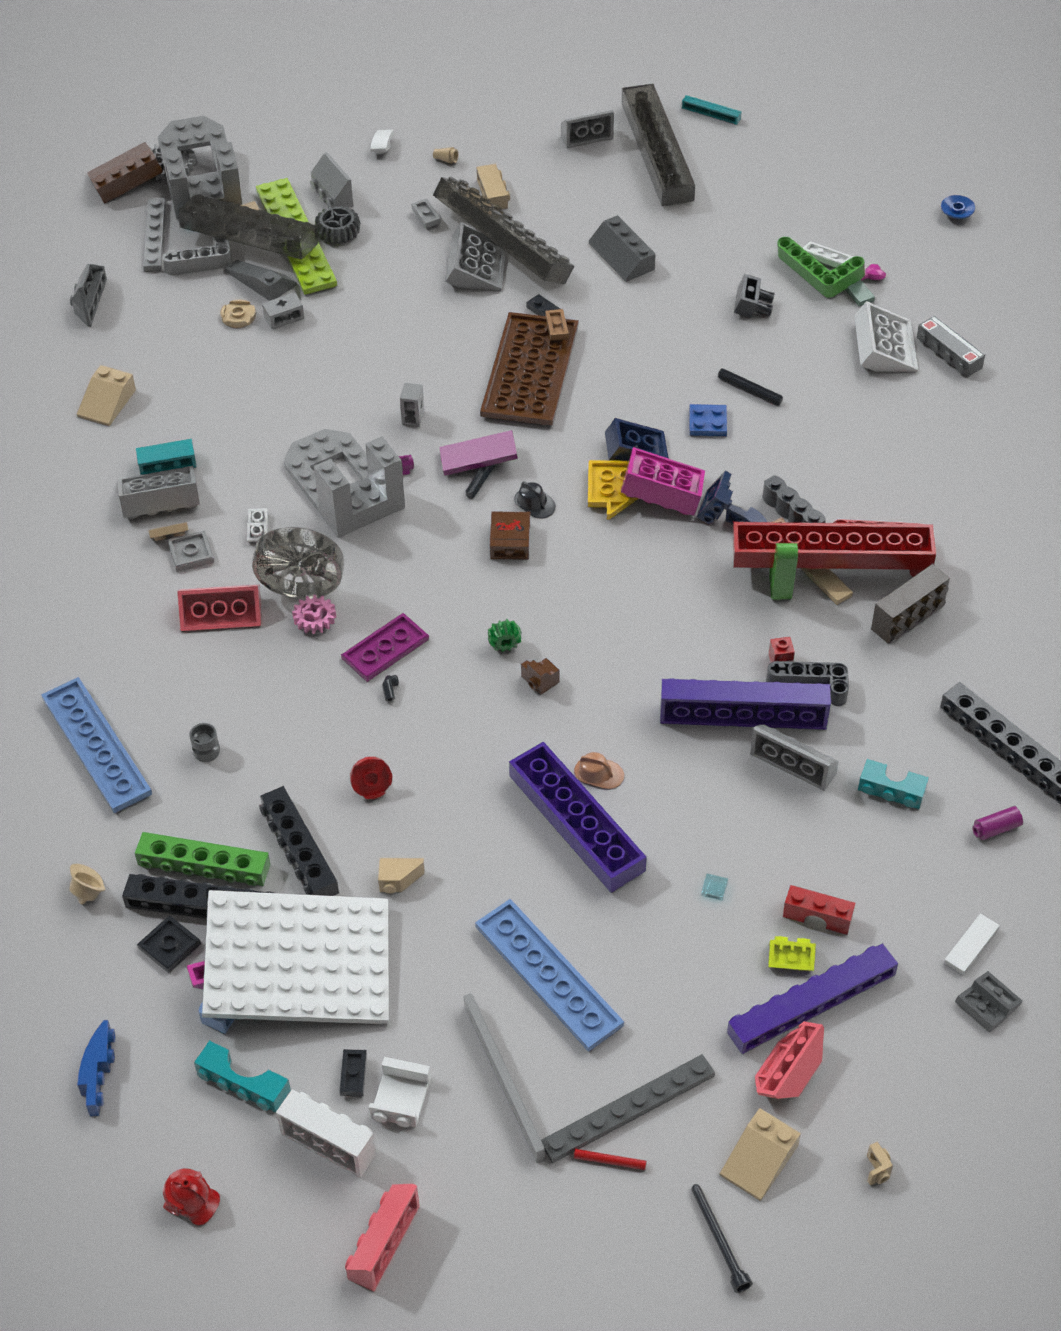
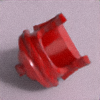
M189 1168L176 1170L167 1178L163 1187V1197L165 1200L163 1208L175 1216L188 1217L195 1225L199 1226L208 1222L219 1206L220 1194L218 1191L210 1188L200 1171Z

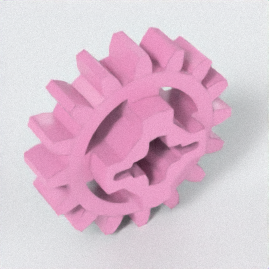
M314 595L312 599L306 596L305 601L300 599L299 605H294L292 615L294 624L298 626L299 630L304 628L305 633L312 630V633L315 634L316 630L323 633V628L330 629V624L335 623L336 610L335 605L331 604L330 599L325 601L324 596L318 599Z

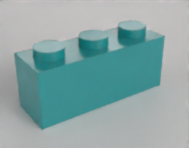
M192 438L136 448L140 475L189 466L197 467Z

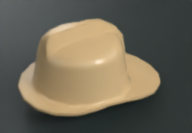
M72 864L70 866L72 878L69 889L77 897L80 904L83 905L86 901H94L101 891H105L102 878L95 870L83 864Z

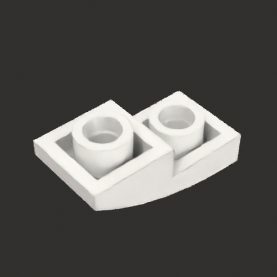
M377 130L371 143V152H376V154L386 153L391 147L390 140L394 137V131Z
M248 509L247 542L267 541L268 509Z

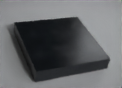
M169 915L145 936L137 946L138 949L167 973H170L201 945V940Z

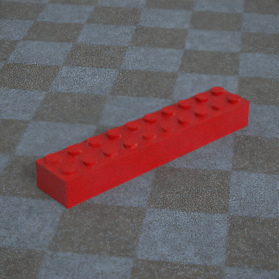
M734 522L733 568H773L776 543H797L798 560L796 568L925 570L930 565L935 564L936 547L933 524Z

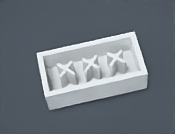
M292 1089L276 1111L282 1135L360 1178L377 1155L374 1135L370 1128L353 1123L347 1115H339L333 1112L324 1103L318 1104L304 1092L298 1093Z

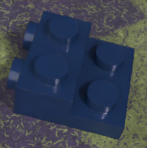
M725 470L706 490L696 517L707 524L713 523L714 519L718 520L723 510H727L732 504L731 496L733 491L729 489L731 473Z

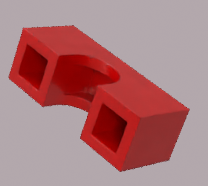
M790 885L784 904L783 917L804 923L807 916H816L826 922V929L848 935L856 903Z

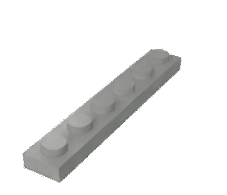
M165 198L148 199L143 261L144 271H162Z

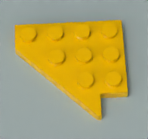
M589 460L588 507H607V520H610L639 499L628 497L621 493L629 461Z

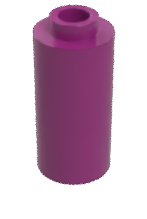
M1011 806L975 820L972 830L977 838L986 840L1022 826L1023 817L1016 806Z

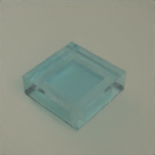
M707 873L701 895L723 901L728 878Z

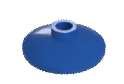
M951 195L942 200L941 210L949 217L963 219L970 217L975 212V204L968 197Z

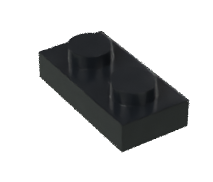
M540 294L526 302V308L539 316H545V311L560 309Z
M343 1049L340 1096L364 1097L367 1050Z

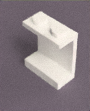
M384 1057L382 1063L383 1076L374 1103L369 1104L370 1118L382 1123L386 1121L393 1122L401 1127H416L431 1079L430 1066Z

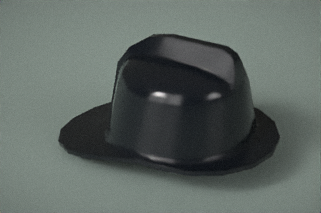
M523 481L514 497L515 503L524 511L530 512V515L535 518H547L555 512L556 505L554 500L536 482L526 483Z

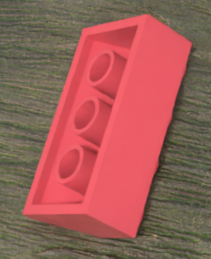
M260 584L180 589L177 591L180 631L261 626Z
M392 1184L389 1192H384L380 1200L381 1206L378 1212H374L370 1217L369 1228L366 1234L362 1233L358 1239L357 1250L354 1256L350 1255L346 1261L345 1269L348 1280L371 1291H375L420 1207L418 1188L415 1184Z

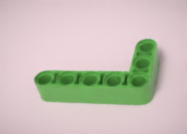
M781 237L777 241L778 257L825 297L836 296L865 276V261L860 256H854L829 271L790 237Z

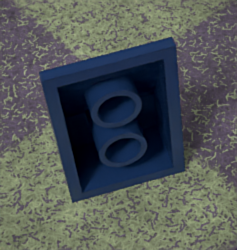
M614 418L605 431L608 459L610 461H629L633 447L669 459L665 434L662 430Z

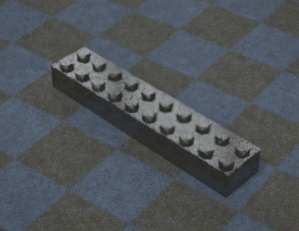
M654 84L622 88L621 104L661 206L693 202L695 200V183Z
M453 177L440 178L433 193L435 198L542 280L566 284L574 268V265L569 262L570 259L568 257L558 254L556 248L546 245L547 242L545 240L537 238L535 233L525 229L524 224L514 221L512 215L501 211L502 208L492 204L488 197L481 196L479 190L469 187L467 181L462 179L458 181Z

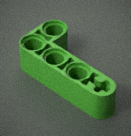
M776 543L773 568H769L772 600L792 599L798 560L797 543Z

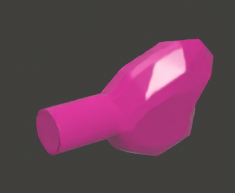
M870 264L865 269V276L861 280H882L886 277V273L881 270L878 264Z

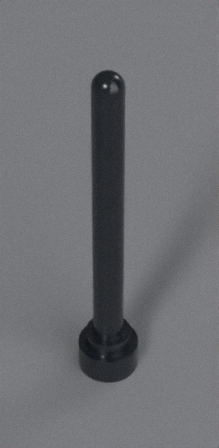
M694 1184L691 1190L732 1274L730 1276L732 1279L730 1283L734 1292L746 1291L753 1285L748 1273L740 1269L700 1185Z

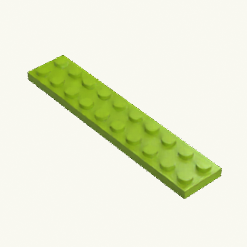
M288 178L255 186L260 201L304 295L338 286L334 273Z

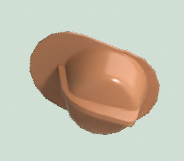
M591 752L581 756L580 761L577 762L574 768V774L580 782L604 789L616 788L624 780L623 769L617 763L607 760L606 757L598 752Z

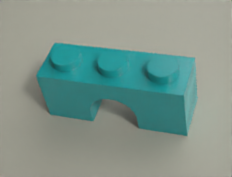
M870 759L866 760L859 779L858 791L884 798L887 801L904 804L907 807L920 809L929 777L908 771L904 780L892 781L886 776L887 764Z

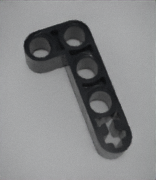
M774 661L768 665L766 682L830 684L831 704L842 706L847 702L849 690L848 668L842 663Z

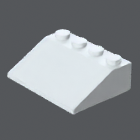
M866 301L854 315L860 365L876 372H917L918 365L911 320Z

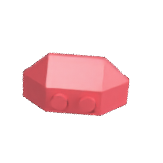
M804 1021L799 1025V1028L791 1031L778 1041L755 1075L758 1095L775 1099L800 1096L822 1062L824 1027L822 1024Z

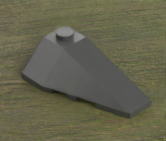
M239 260L224 268L225 272L269 301L279 298L297 285L296 281L285 274Z

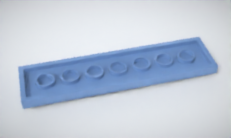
M79 677L41 694L44 703L113 813L152 795L151 788Z
M511 899L475 922L477 930L588 1052L624 1027V1021Z

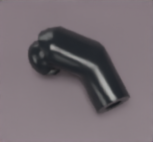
M387 675L382 683L385 701L395 699L393 686L399 684L397 675Z

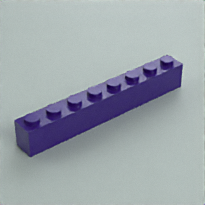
M883 943L876 947L870 946L864 953L858 956L853 955L838 966H831L825 973L819 976L814 975L807 982L801 985H794L781 995H774L768 1002L762 1005L757 1004L742 1015L737 1014L733 1016L728 1022L727 1034L740 1053L744 1054L800 1025L802 1022H806L895 976L898 962Z

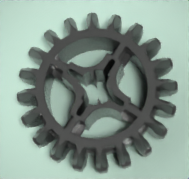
M335 205L333 208L328 207V209L318 212V216L315 217L314 228L321 240H325L326 243H339L340 245V242L346 243L347 240L352 241L353 237H357V234L360 233L361 223L358 213H355L354 209H349V207L343 208L342 205L336 207Z

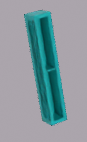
M685 95L682 99V109L738 125L741 120L742 111L689 95Z

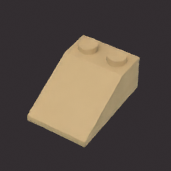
M100 365L90 379L78 409L77 417L110 426L136 391L133 374Z
M759 1108L745 1128L719 1175L761 1201L798 1148L801 1133Z

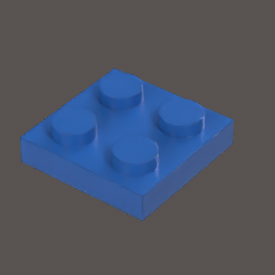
M689 404L690 436H727V405Z

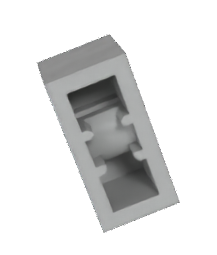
M296 293L262 303L264 318L271 329L305 319L303 304Z
M404 383L400 395L402 425L420 427L425 412L423 385Z

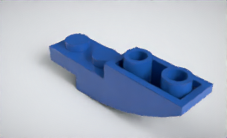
M103 1020L91 1037L83 1054L78 1073L77 1086L81 1096H86V1107L90 1117L100 1115V1107L104 1105L103 1092H100L101 1085L105 1083L104 1073H110L111 1063L115 1062L114 1049H111V1044L115 1042L116 1038L115 1029H111L108 1020Z

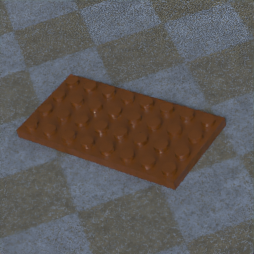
M509 312L481 406L480 417L553 426L579 327V320L565 319L569 339L551 340L545 316Z

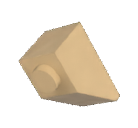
M380 858L379 891L389 894L403 892L425 874L424 858Z

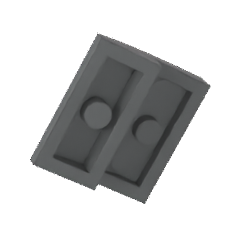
M987 971L974 980L970 988L958 995L955 1002L985 1029L991 1032L1022 1004L1023 1000Z

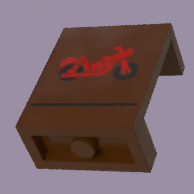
M491 511L490 559L529 560L530 512Z

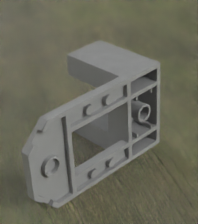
M205 116L171 121L158 135V143L176 219L215 213L242 205L238 166L232 142H227L223 125ZM211 146L217 172L187 177L181 150Z
M323 429L295 441L289 448L284 460V467L338 538L405 508L402 462L383 436L365 443L366 453L350 433ZM344 457L360 480L350 484L333 461Z

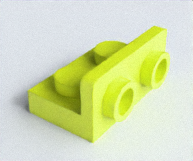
M775 936L774 940L769 941L768 967L814 971L816 943H811V939L797 938V942L788 941V937Z

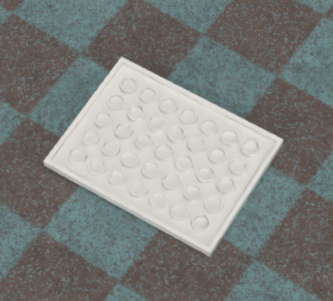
M209 890L202 1017L388 1024V899Z

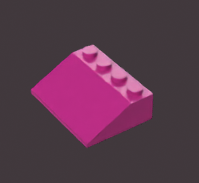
M633 447L621 493L628 497L643 499L647 503L661 505L665 509L677 510L684 515L694 516L702 496L705 470Z

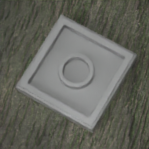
M205 531L167 540L176 572L214 563V557Z

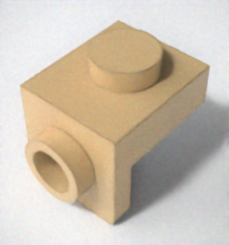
M877 1141L869 1145L867 1157L875 1168L869 1172L867 1182L870 1186L875 1183L882 1184L890 1178L893 1168L888 1151L882 1148Z

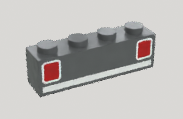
M936 316L919 324L917 339L965 377H969L983 368L985 354Z

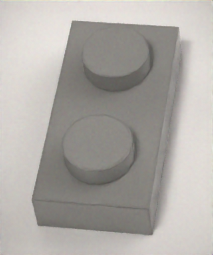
M427 198L411 203L412 210L425 228L441 224L440 216Z

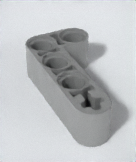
M223 233L216 234L213 237L214 246L166 252L162 257L165 272L169 275L227 267L232 263L228 236Z

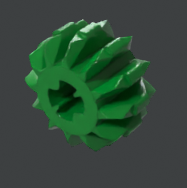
M506 619L502 622L499 620L497 624L492 623V627L488 629V642L495 651H510L512 647L517 648L518 643H521V628L514 620L509 621Z

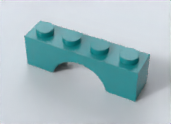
M209 1040L194 1062L197 1075L204 1081L211 1080L215 1082L222 1090L235 1092L238 1097L245 1101L251 1100L255 1102L258 1107L265 1111L271 1110L276 1113L291 1091L289 1079L269 1069L263 1074L254 1077L238 1075L231 1069L232 1060L229 1050Z

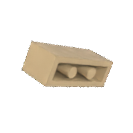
M496 164L476 167L477 182L488 212L507 209L510 193L506 191V182L502 180L501 170H498Z

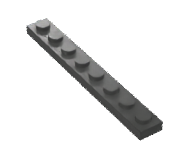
M701 1054L541 1139L545 1152L553 1164L575 1152V1149H580L715 1077V1071L704 1055Z

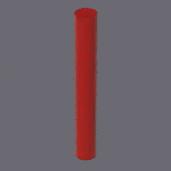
M575 1149L574 1159L646 1170V1160Z

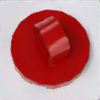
M375 756L358 760L350 772V783L354 792L365 799H376L383 796L392 784L393 774L389 765L383 759Z

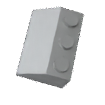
M610 110L565 119L561 122V138L566 148L613 139L614 111Z
M327 152L324 153L311 171V187L314 190L316 189L320 198L326 201L328 207L333 208L335 205L336 207L342 205L343 208L353 207L350 177Z

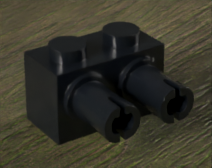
M744 274L737 288L734 313L751 318L752 314L757 312L770 317L773 305L759 302V300L772 304L775 293L760 289L761 278Z

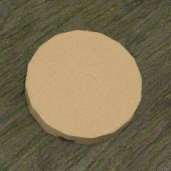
M232 300L229 302L230 304H225L220 310L222 322L233 328L248 326L256 318L255 307L247 300Z

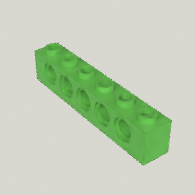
M142 832L135 850L137 864L144 868L152 867L166 872L176 871L186 875L204 876L208 879L217 878L228 882H241L250 886H264L271 865L268 852Z

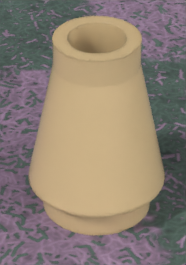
M454 147L434 149L433 151L434 159L450 164L458 161L459 152Z

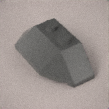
M87 264L78 283L74 286V294L70 297V305L73 306L74 313L88 327L92 326L107 282L105 267L94 264Z

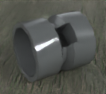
M209 723L195 725L189 733L194 757L201 762H210L216 759L220 753V745L215 727Z

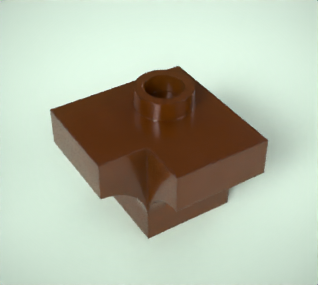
M547 658L540 662L535 660L529 662L526 660L521 664V677L532 690H536L542 695L560 683V670Z

